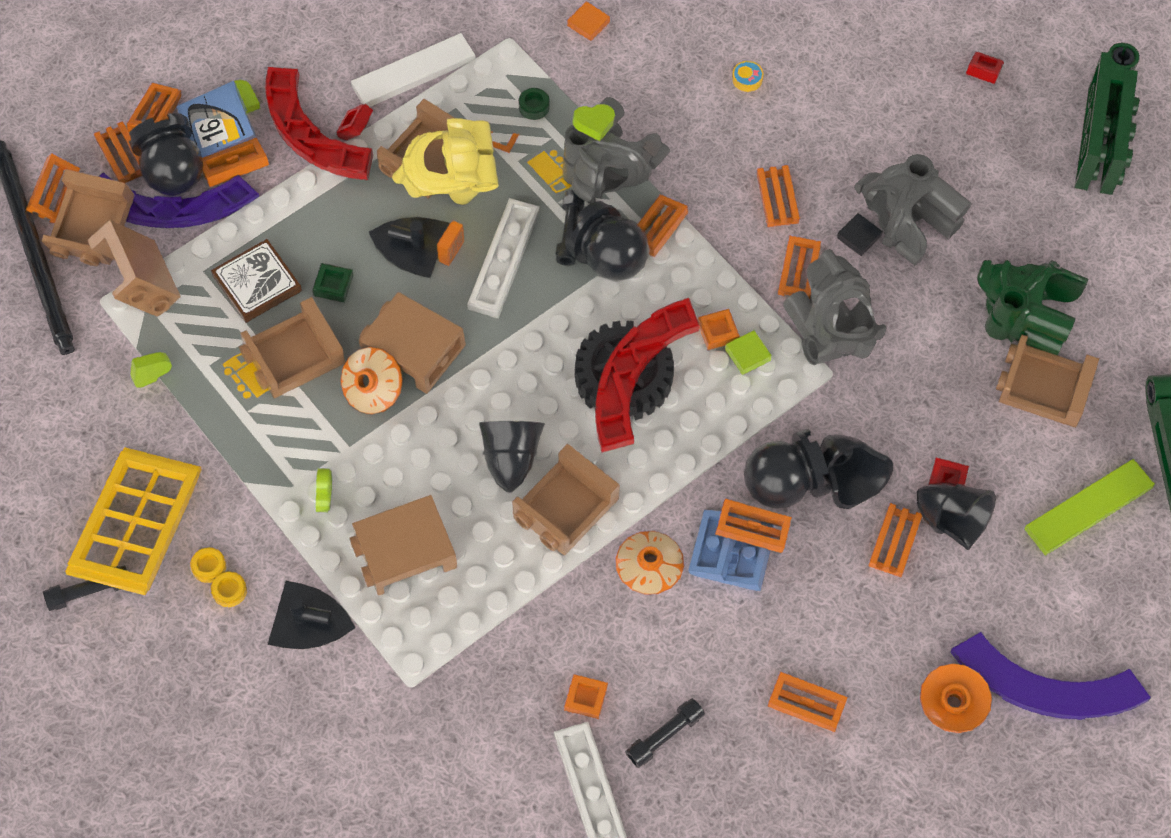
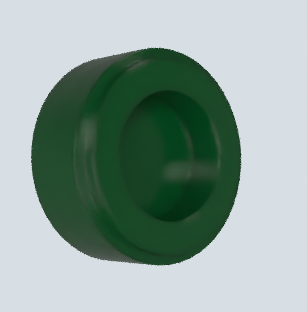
M539 88L524 90L518 99L519 111L522 116L530 120H538L545 117L550 109L548 94Z

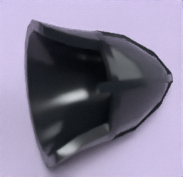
M531 421L479 422L484 446L483 455L485 456L487 468L497 485L507 493H512L517 489L531 470L545 423Z
M828 435L822 441L820 448L829 472L823 476L831 486L833 502L838 508L850 509L880 493L889 482L893 473V462L890 457L876 451L865 442L850 436Z
M948 482L930 484L917 490V507L924 521L936 533L947 534L966 550H969L985 531L995 508L996 495L991 490L976 489L963 484L957 485Z

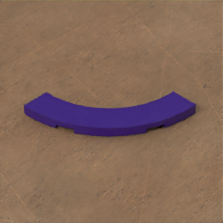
M104 172L98 176L101 178L113 180ZM239 175L218 187L202 192L200 196L182 199V196H154V198L139 195L136 191L131 190L135 196L126 222L155 228L198 226L232 215L257 199L259 193Z
M981 632L953 647L950 651L960 665L968 666L978 672L988 683L989 689L1001 696L1003 700L1040 715L1077 720L1108 717L1132 710L1151 699L1130 669L1095 681L1069 682L1050 679L1034 674L1011 662L993 647Z

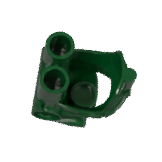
M984 260L977 275V282L987 296L986 309L989 314L985 322L987 334L996 340L1008 339L1011 343L1015 340L1019 342L1021 335L1028 336L1027 346L1058 356L1063 343L1066 342L1076 318L1043 305L1042 300L1064 303L1073 302L1082 295L1089 279L1062 267L1059 268L1060 265L1053 260L1041 265L1026 264L1020 267L1012 265L1008 260H1005L1002 264L995 265L991 264V260Z

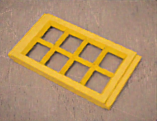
M124 447L67 563L66 575L146 596L192 496L202 470L201 467ZM128 467L153 473L145 491L120 485ZM159 475L183 481L175 499L151 493ZM117 491L141 497L133 516L109 510ZM148 499L172 505L164 524L140 518ZM105 516L130 522L122 541L97 534ZM136 524L161 530L153 549L128 542ZM94 541L118 547L110 566L86 560ZM125 549L150 555L141 574L116 568Z

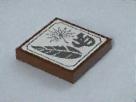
M268 239L211 270L212 276L245 323L302 291L301 285Z

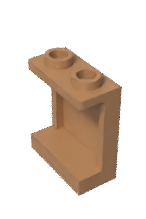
M423 99L416 106L417 118L388 149L380 146L377 150L380 170L386 176L392 178L395 171L402 165L406 150L415 137L423 135V133L448 130L447 119L454 117L428 100ZM443 139L434 140L427 146L424 151V163L429 171L447 174L448 169L445 166V157L442 152ZM427 195L424 197L429 199L432 195Z
M65 169L61 181L65 184L67 190L51 236L43 235L41 241L50 250L49 253L55 257L68 259L69 255L80 257L79 260L90 266L97 267L99 262L110 265L113 259L91 250L87 240L109 220L124 226L135 195L126 183Z
M112 220L106 222L87 240L91 250L116 260L124 278L123 283L112 292L116 300L158 317L181 297L155 240Z
M399 292L391 301H386L383 304L379 316L371 325H367L362 330L359 338L361 349L374 347L384 349L391 354L399 364L401 371L412 376L415 380L416 388L428 394L466 346L463 328Z
M312 297L300 302L302 313L250 337L247 330L240 333L243 345L239 346L244 360L247 364L254 363L257 369L254 375L262 390L268 388L274 399L345 364L343 348Z
M1021 335L1018 345L1011 343L1005 362L1011 365L1008 372H1001L996 390L1002 391L999 402L1076 428L1083 414L1100 358L1086 355L1083 363L1075 362L1027 346L1028 336Z
M567 443L558 453V463L523 499L517 496L512 501L513 518L525 530L531 528L537 533L540 541L549 550H558L565 556L619 500L620 484Z
M432 495L352 523L355 536L349 537L353 551L356 557L363 556L366 566L361 567L367 587H375L378 596L385 594L384 587L386 585L438 566H442L444 573L457 568L455 551Z

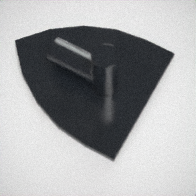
M422 217L401 218L378 226L369 231V235L376 249L389 262L407 272L431 278L438 258L437 243L446 231L449 223Z
M286 581L267 645L289 649L321 647L340 639L355 629V626L346 610L325 592L302 583Z

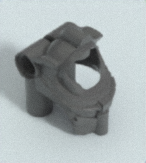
M606 97L600 103L609 105L615 111L614 124L601 141L578 131L573 125L565 131L562 176L568 184L572 185L574 193L589 204L596 202V197L601 199L604 193L615 192L624 187L638 186V184L648 181L652 174V169L654 170L670 153L669 147L662 143L657 133L649 134L637 142H628L621 139L623 131L617 122L624 116L625 112L622 105L611 97ZM608 167L628 169V176L618 175Z
M921 154L908 157L905 163L892 165L882 173L870 172L854 185L856 192L864 195L867 208L878 214L879 226L885 234L882 244L889 248L894 246L895 250L914 266L922 261L927 249L926 237L915 222L924 219L944 237L950 239L965 221L963 216L972 205L968 199L938 177L939 171L934 169L933 162L927 156Z
M831 249L825 250L820 258L813 261L807 268L811 300L806 292L798 291L790 295L783 303V307L804 338L802 340L804 355L812 365L848 355L865 359L871 354L876 341L884 337L887 329L886 325H878L875 321L871 306L870 285L867 280L862 278L861 273L845 258L836 256ZM858 298L859 302L850 311L844 300Z

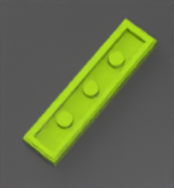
M1132 459L1025 526L1024 530L1046 556L1150 491L1155 484L1138 463Z

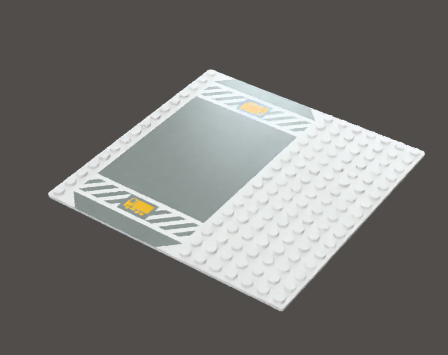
M511 38L500 42L363 130L361 135L344 142L358 147L372 148L374 156L368 180L336 175L310 164L164 257L165 264L181 297L160 316H154L116 300L112 294L113 291L100 299L102 308L141 356L156 352H163L168 355L172 364L171 370L160 376L159 379L407 687L418 685L820 388L833 376L832 370L825 363L812 365L807 361L802 347V339L686 218L683 219L655 257L648 255L645 267L631 279L614 282L599 277L588 264L580 263L577 260L571 266L557 263L556 246L562 242L566 211L562 208L563 197L566 191L573 190L572 185L568 184L562 176L565 131L573 125V113L578 106ZM539 88L548 94L550 109L545 117L538 120H530L521 115L518 99L524 90ZM423 99L428 100L454 118L489 122L490 129L493 131L491 133L492 141L507 145L513 133L519 134L510 153L493 147L499 186L488 192H479L469 203L464 205L455 203L449 194H435L429 199L424 196L418 198L411 197L403 184L395 183L392 178L386 176L380 170L377 150L380 146L388 149L417 118L416 106ZM608 167L618 175L628 176V169ZM648 180L638 184V186L624 187L615 192L604 193L601 199L596 197V202L603 201L608 205H612L620 212L621 217L633 220L638 224L661 192ZM509 198L540 206V213L498 319L470 311L467 304ZM586 201L584 204V208L589 205V203H587ZM667 205L664 206V208L660 211V213L657 215L654 221L647 228V230L645 231L646 235L653 227V223L656 221V219L659 216H661L663 212L666 210V208L668 207ZM578 215V222H579V221L582 219V217H580V216ZM422 217L448 222L449 224L454 220L463 224L464 243L450 266L439 262L437 258L431 278H427L402 270L389 262L376 249L369 231L384 223L401 218ZM268 239L301 285L302 291L245 323L212 276L211 270ZM321 263L353 269V278L345 303L313 296L312 289ZM397 292L463 328L466 344L428 394L416 388L415 380L412 376L401 371L403 382L401 394L397 401L385 412L376 414L359 412L349 404L343 395L341 374L345 364L274 399L268 388L265 390L261 389L254 375V372L257 371L254 363L247 364L239 349V346L243 345L241 332L247 330L250 337L296 316L302 313L300 302L312 297L342 346L346 363L353 353L361 349L359 338L362 330L375 321L383 304L386 301H391ZM686 298L690 299L697 320L700 316L729 309L740 337L755 330L772 357L770 362L744 375L740 373L726 352V346L707 350L700 329L698 332L686 335L669 344L667 348H670L673 354L674 377L668 398L665 397L664 404L660 408L656 406L655 412L649 416L646 412L643 413L642 419L635 420L634 415L630 416L634 444L601 453L596 432L595 407L593 406L590 409L585 404V398L581 399L578 394L574 371L577 351L580 349L583 339L586 338L588 340L591 331L595 329L599 332L600 326L606 323L611 328L613 321H620L621 326H626V321H634V326L637 327L640 323L651 317V314L655 311ZM367 375L363 379L366 387L369 385V377ZM531 421L545 423L532 468L523 483L512 493H507L497 485L487 468L485 456L483 455L484 446L479 422ZM568 443L620 484L619 500L564 556L558 550H549L540 541L537 533L531 528L525 530L513 518L512 501L517 496L523 499L558 463V453ZM318 468L332 470L331 508L328 513L316 512V478ZM432 495L455 551L457 568L444 573L442 566H438L386 585L384 587L385 594L378 596L374 586L367 587L361 571V567L366 566L363 556L356 557L349 539V537L355 536L352 523Z

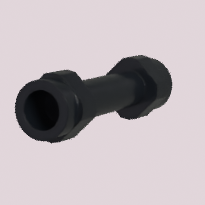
M573 190L566 191L563 197L562 208L566 211L562 242L557 244L555 253L557 255V263L564 266L575 264L576 259L567 252L565 241L569 228L573 231L575 230L578 214L584 209L585 201L579 198Z
M125 565L116 567L123 570H127ZM88 580L61 589L60 584L52 586L48 590L43 591L47 608L51 611L66 608V602L112 587ZM113 587L115 592H116V591H119V590H122V589Z
M691 698L677 708L678 714L644 741L638 739L631 744V747L625 753L637 768L653 759L652 752L687 724L692 727L699 722V719L705 713L696 700Z

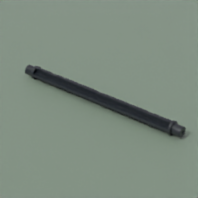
M0 140V180L46 313L54 344L58 346L61 355H67L75 350L72 343L73 335L63 312L32 215L26 211L28 203L19 181L11 151L7 149L6 143Z

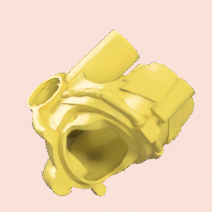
M452 118L447 119L448 130L423 133V135L415 137L406 150L402 165L393 174V181L397 184H403L411 197L418 198L427 195L449 194L455 203L464 205L469 203L479 192H488L499 186L489 122ZM443 139L442 152L445 157V166L448 169L447 174L432 172L425 167L424 151L434 140Z

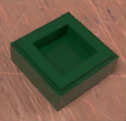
M321 263L312 289L313 296L345 303L353 278V269Z

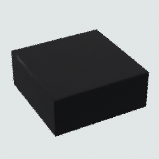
M857 213L838 232L837 238L862 256L882 236L883 231Z

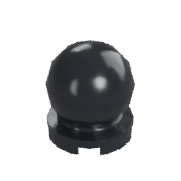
M169 113L168 120L154 123L153 118H150L138 124L129 133L131 137L129 144L133 154L140 156V171L147 185L162 195L175 196L189 192L199 182L203 171V160L201 151L195 142L190 139L193 132L188 118L183 114Z
M603 201L591 203L579 212L578 215L582 219L578 222L574 231L569 228L565 241L567 252L578 262L588 264L599 277L614 282L631 279L645 267L650 248L646 233L635 221L621 217L620 212L615 207Z
M809 429L793 433L792 444L784 441L764 443L754 449L747 459L744 469L745 484L752 497L762 505L775 509L786 508L801 501L807 491H810L812 496L816 498L830 493L831 486L829 484L824 485L822 476L829 473L827 464L818 442L810 443L808 437L811 436V431Z

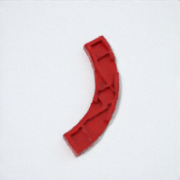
M268 67L265 86L268 108L272 121L286 144L300 157L322 170L352 179L368 180L374 156L372 148L358 147L336 139L332 140L322 134L320 129L311 122L301 108L298 97L300 77L298 69Z
M689 298L671 303L652 313L651 317L640 325L634 326L610 355L598 384L595 424L601 453L634 444V435L630 421V403L640 374L653 357L666 346L686 335L699 331L700 325Z

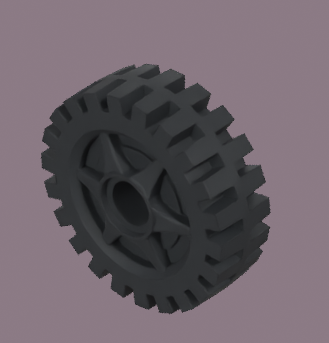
M613 321L611 328L608 327L607 323L600 326L599 332L594 329L589 333L588 340L584 338L581 342L575 360L576 388H578V394L581 399L585 398V404L590 409L594 406L596 410L598 384L603 369L618 343L634 327V321H626V326H621L620 321ZM667 346L646 365L635 384L630 403V416L634 415L635 420L642 419L644 412L648 416L654 413L655 407L660 408L664 404L665 397L668 398L674 377V360L672 351Z

